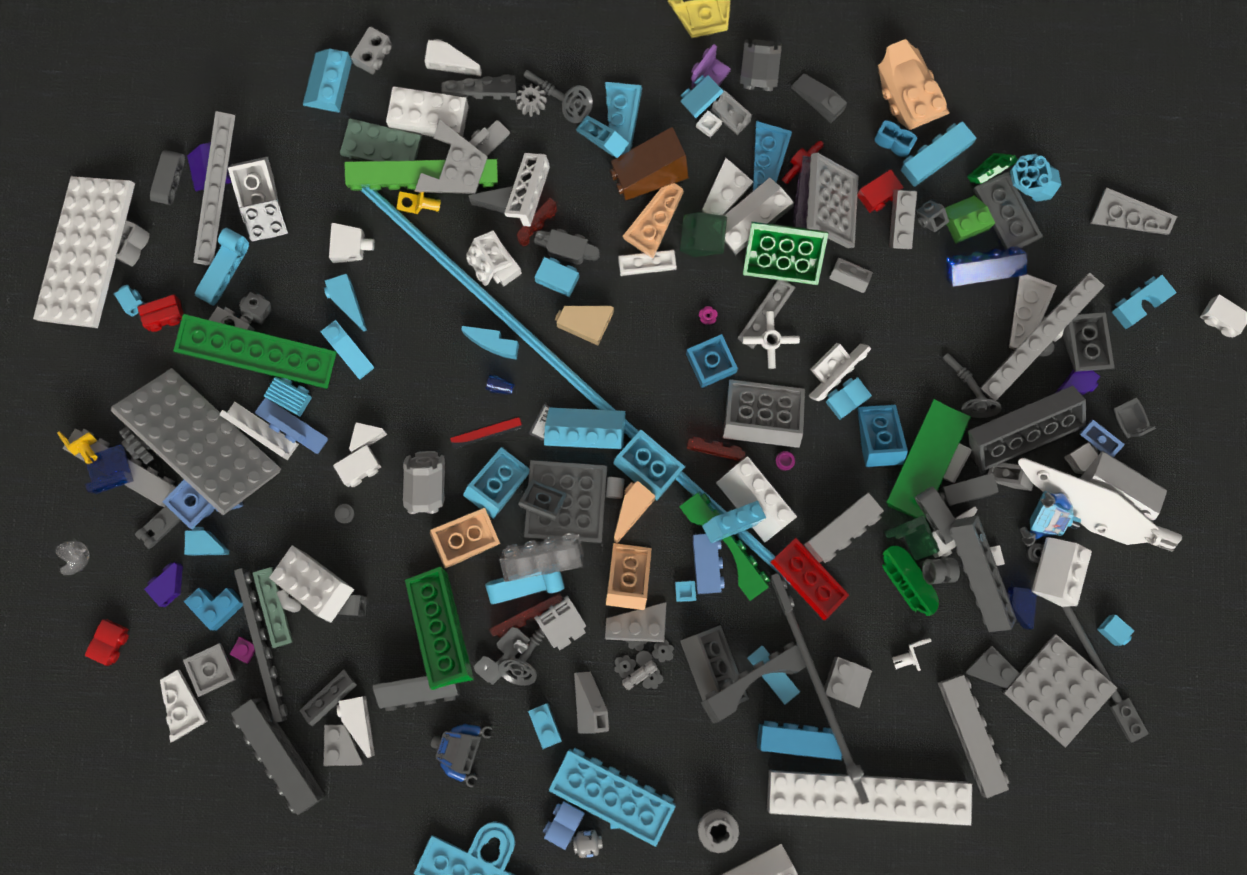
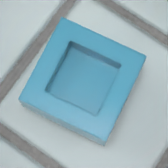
M695 581L675 582L676 602L696 601Z

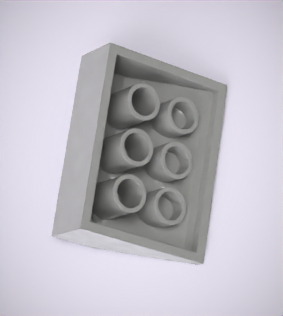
M729 379L723 438L799 448L803 436L805 389Z

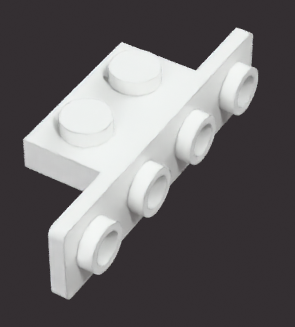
M836 343L810 369L821 384L809 397L816 401L823 400L828 395V392L837 386L841 379L850 373L860 360L867 356L871 350L870 346L859 344L848 354L841 344Z

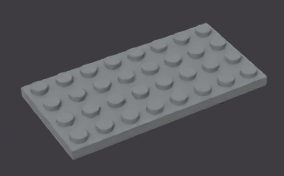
M172 368L111 408V411L222 515L226 514L280 473L281 468L231 422L220 416V412Z

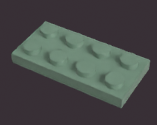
M349 119L340 154L341 156L363 161H416L422 136Z

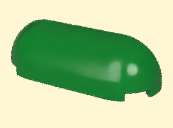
M891 546L883 552L884 564L882 566L902 597L913 611L916 612L918 610L926 614V616L933 615L939 606L938 596L932 585L924 580L921 569L905 549L899 546Z

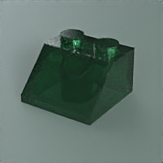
M700 212L685 214L680 251L692 257L724 253L727 216Z

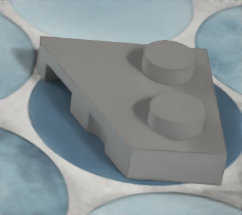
M325 725L324 766L363 765V760L360 758L356 745L351 739L350 732L346 726Z

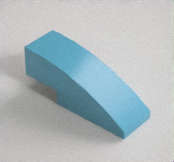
M462 326L463 334L481 348L496 355L517 360L518 341L501 339L500 331Z

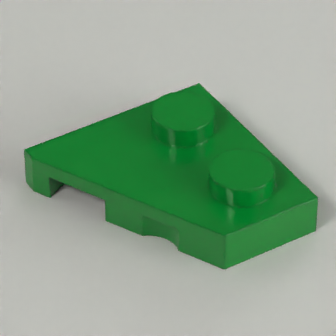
M993 153L967 177L971 183L982 184L1014 165L1018 159L1015 155Z

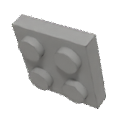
M221 643L183 660L198 697L236 680Z

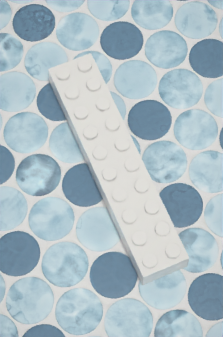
M769 770L767 811L771 814L971 825L972 784L968 782L864 776L861 777L869 802L861 804L849 775Z

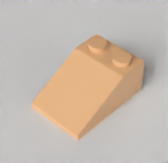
M639 481L635 484L631 482L625 489L626 495L614 536V542L616 543L622 539L655 500V495Z
M485 508L430 530V535L444 568L455 565L500 544Z
M613 543L606 605L640 610L645 609L652 548Z

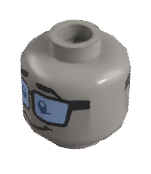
M595 830L579 831L576 837H573L575 854L578 853L581 858L597 856L599 849L603 848L602 837L597 836Z

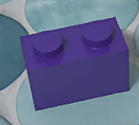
M211 142L199 145L187 156L195 191L204 190ZM228 167L225 184L232 183Z

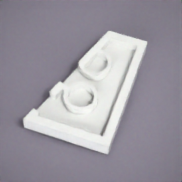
M725 158L702 212L716 223L753 185V181Z
M176 670L160 680L163 701L167 711V724H169L170 742H174L206 723L207 719L180 670Z

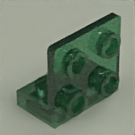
M924 515L885 531L887 539L894 536L896 539L904 537L915 560L940 552Z

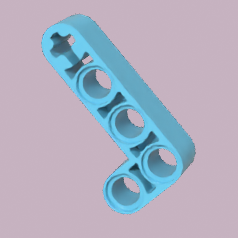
M224 228L218 238L221 248L195 292L197 298L211 305H215L249 248V242L244 236L228 228Z
M559 564L546 565L496 579L485 584L491 604L547 590L548 593H555L565 588Z

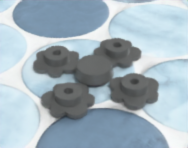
M664 640V642L654 644L655 650L651 654L649 651L643 650L644 644L647 641H626L629 643L628 647L630 649L635 648L639 652L636 654L635 660L630 659L627 655L623 658H616L614 670L616 673H619L621 678H627L629 674L631 675L635 672L633 668L636 667V663L640 667H645L647 662L653 661V657L659 659L662 663L665 660H672L674 647L669 645L667 640ZM659 669L652 674L649 673V676L643 680L644 688L652 687L656 689L658 684L663 682Z

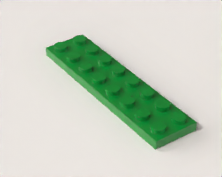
M186 314L182 316L174 347V352L325 389H328L337 354L336 351Z

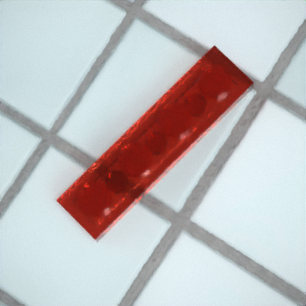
M559 593L489 630L493 637L498 636V638H501L512 627L519 629L527 624L526 620L532 617L535 620V616L539 617L550 606L554 607L563 601V598Z

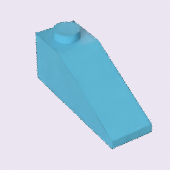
M588 115L576 129L584 137L616 158L624 152L629 144L615 130Z
M344 274L326 280L327 287L324 288L327 298H331L362 331H367L349 276Z
M336 320L321 331L323 336L359 379L374 369V366Z

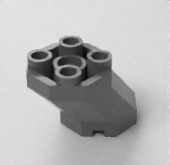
M745 40L740 83L744 84L743 88L754 89L755 87H762L764 91H773V87H777L782 43H778V46H775L774 41L753 40L752 44H749V40Z

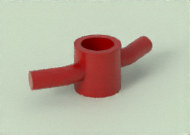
M818 141L808 152L801 148L790 161L794 166L784 176L782 181L788 184L799 171L806 174L810 170L811 154L817 153L824 146L823 142Z

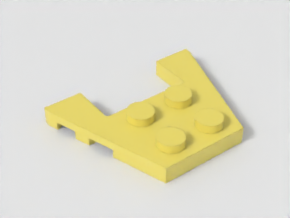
M667 0L692 38L728 30L730 0H691L683 2V0Z

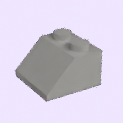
M834 657L824 686L826 695L860 708L872 670L845 659Z

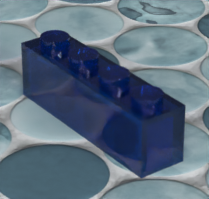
M1017 246L1009 247L1006 250L993 249L987 253L974 252L968 256L955 255L953 258L947 259V281L952 286L1027 275V253Z

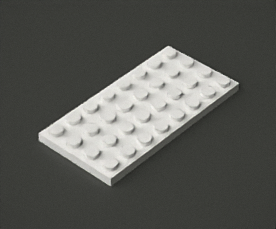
M71 176L33 319L43 322L98 328L116 260L115 255L118 252L135 183L127 180Z

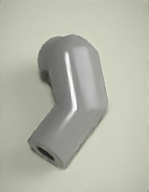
M284 589L276 592L283 609L291 612H298L301 609V603L296 599L290 598Z

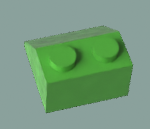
M975 196L945 208L950 221L946 225L955 243L983 233L995 224L988 207Z

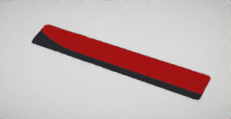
M518 417L452 437L450 440L453 449L520 429L522 424Z

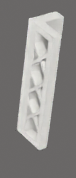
M524 154L505 210L506 217L520 218L523 226H531L550 168L545 154ZM528 160H537L534 165L528 167ZM530 173L531 178L523 182L522 178ZM525 188L526 193L518 197L517 193ZM520 203V211H512V208Z
M236 402L233 403L228 412L222 410L219 414L287 460L299 445L286 439L285 435L281 432L277 433L269 428L268 423Z

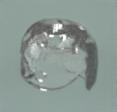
M67 541L56 548L57 555L67 562L65 566L60 568V572L63 575H73L87 566L90 553L84 543L80 541Z

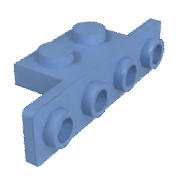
M267 398L262 401L255 411V414L270 423L269 428L277 433L280 430L286 433V439L292 443L298 441L316 454H319L328 441L327 437Z

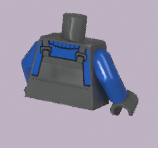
M463 724L453 727L450 732L445 731L442 738L438 736L433 737L431 747L438 749L436 759L440 761V765L447 776L461 782L464 780L467 786L474 787V784L470 783L468 779L475 778L478 780L476 774L470 773L481 739L478 735L481 734L484 738H490L491 736L484 735V730L487 728L492 729L491 727L485 726L480 728V726Z

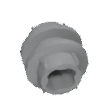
M719 809L711 810L704 814L699 821L698 835L702 844L708 850L716 853L727 852L734 847L738 840V824L728 812ZM720 823L724 824L726 828L725 835L719 836L717 839L712 838L710 833L712 826H717Z

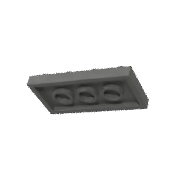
M1008 172L974 187L973 190L977 198L988 207L995 221L993 228L1007 254L1043 237L1018 189L1013 186L1012 178Z

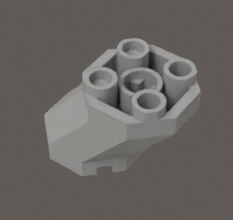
M435 451L417 452L414 458H411V455L407 456L403 463L404 508L407 509L409 514H416L418 512L433 514L438 512V508L443 506L445 500L444 456L441 455L439 457Z

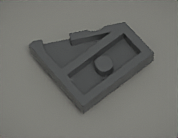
M989 646L964 671L967 675L1003 688H1007L1020 675L993 646Z

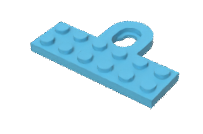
M501 822L487 823L477 832L468 852L432 835L414 874L514 875L505 870L515 847L514 834L507 825ZM492 837H496L500 840V855L497 860L488 862L481 856V848Z

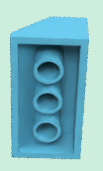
M549 408L545 423L544 445L623 449L625 411Z

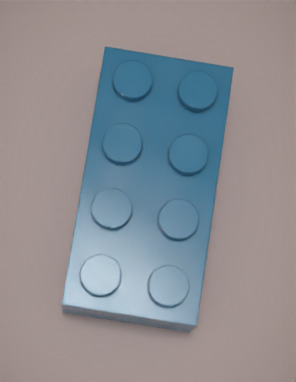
M764 721V724H759L757 748L760 751L841 760L842 754L831 728L823 727V731H818L817 727L807 725L800 729L798 725L784 723V727L778 726V723L772 721Z

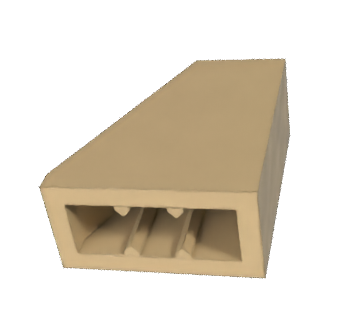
M564 306L562 311H558L555 321H557L558 328L599 345L614 313V307Z

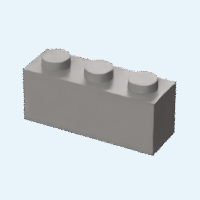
M894 190L889 246L892 248L912 249L917 191Z

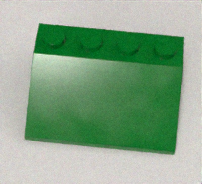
M751 222L743 263V275L818 285L829 233L827 231Z

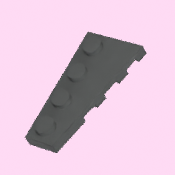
M502 75L501 77L486 76L482 79L467 78L462 81L448 80L442 82V94L464 98L472 95L476 99H483L485 96L502 99V96H510V100H517L515 75Z

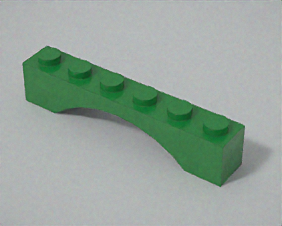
M700 491L679 506L690 522L702 526L712 518L721 515L717 508L713 509L711 507L709 497ZM731 535L722 540L728 545L736 561L738 586L751 601L769 588L770 579L764 571L760 572L757 568L758 563L752 555L749 557L745 552L747 548L741 540L737 541Z

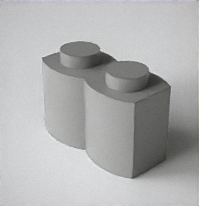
M125 221L118 252L115 255L116 259L133 266L140 257L141 249L147 244L150 233L134 223Z

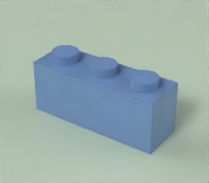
M706 534L693 535L697 594L720 593L721 588L725 587L724 577H720L723 561L722 557L718 556V549H721V540L711 543Z

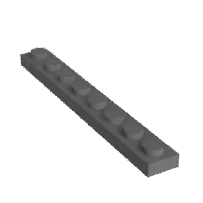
M237 569L234 572L274 723L287 720L288 711L286 705L282 704L281 696H283L281 686L277 685V670L275 666H272L270 659L273 657L272 651L266 644L265 639L268 636L265 628H262L261 625L262 613L256 606V601H258L257 594L251 587L253 582L252 575L249 571L247 572V569Z

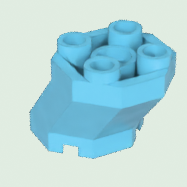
M1037 154L1021 156L1010 171L1013 186L1024 194L1033 197L1032 199L1035 201L1051 199L1061 186L1059 171L1046 161V158Z

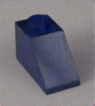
M1010 587L1006 592L1017 621L1024 629H1034L1037 594L1031 592L1032 589Z

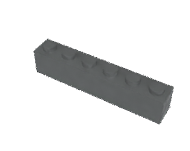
M978 516L956 519L950 527V535L956 543L957 554L961 556L963 570L968 575L970 588L976 596L977 607L980 608L983 615V623L987 626L989 632L1011 630L1017 619Z

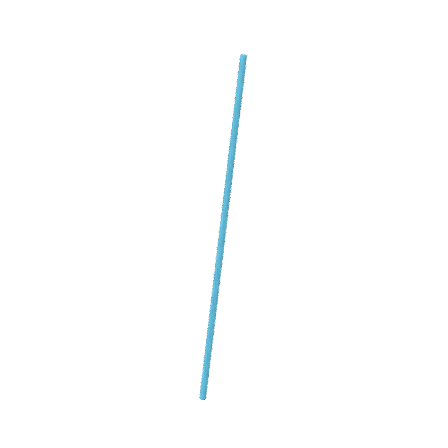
M362 187L361 191L599 410L616 411L376 190H370V187ZM625 419L624 433L633 439L639 431ZM681 471L677 476L676 480L693 496L699 491L702 494L705 493L684 472ZM706 494L711 500L709 504L713 509L717 508L721 514L726 513L720 505ZM747 530L735 534L784 578L770 563L775 556Z

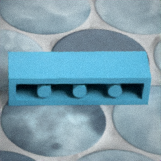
M963 121L958 125L954 123L946 130V134L943 136L939 134L932 140L933 143L931 145H924L917 151L918 154L913 157L911 155L903 161L904 165L901 171L914 187L974 143L976 137Z

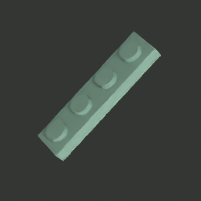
M270 567L253 572V577L272 648H277L293 643L285 609L282 608L276 593L279 591V587L269 578L274 572V568Z

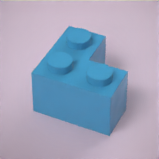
M198 588L184 601L209 630H218L243 606L241 597L233 589L226 588L215 599L206 589Z

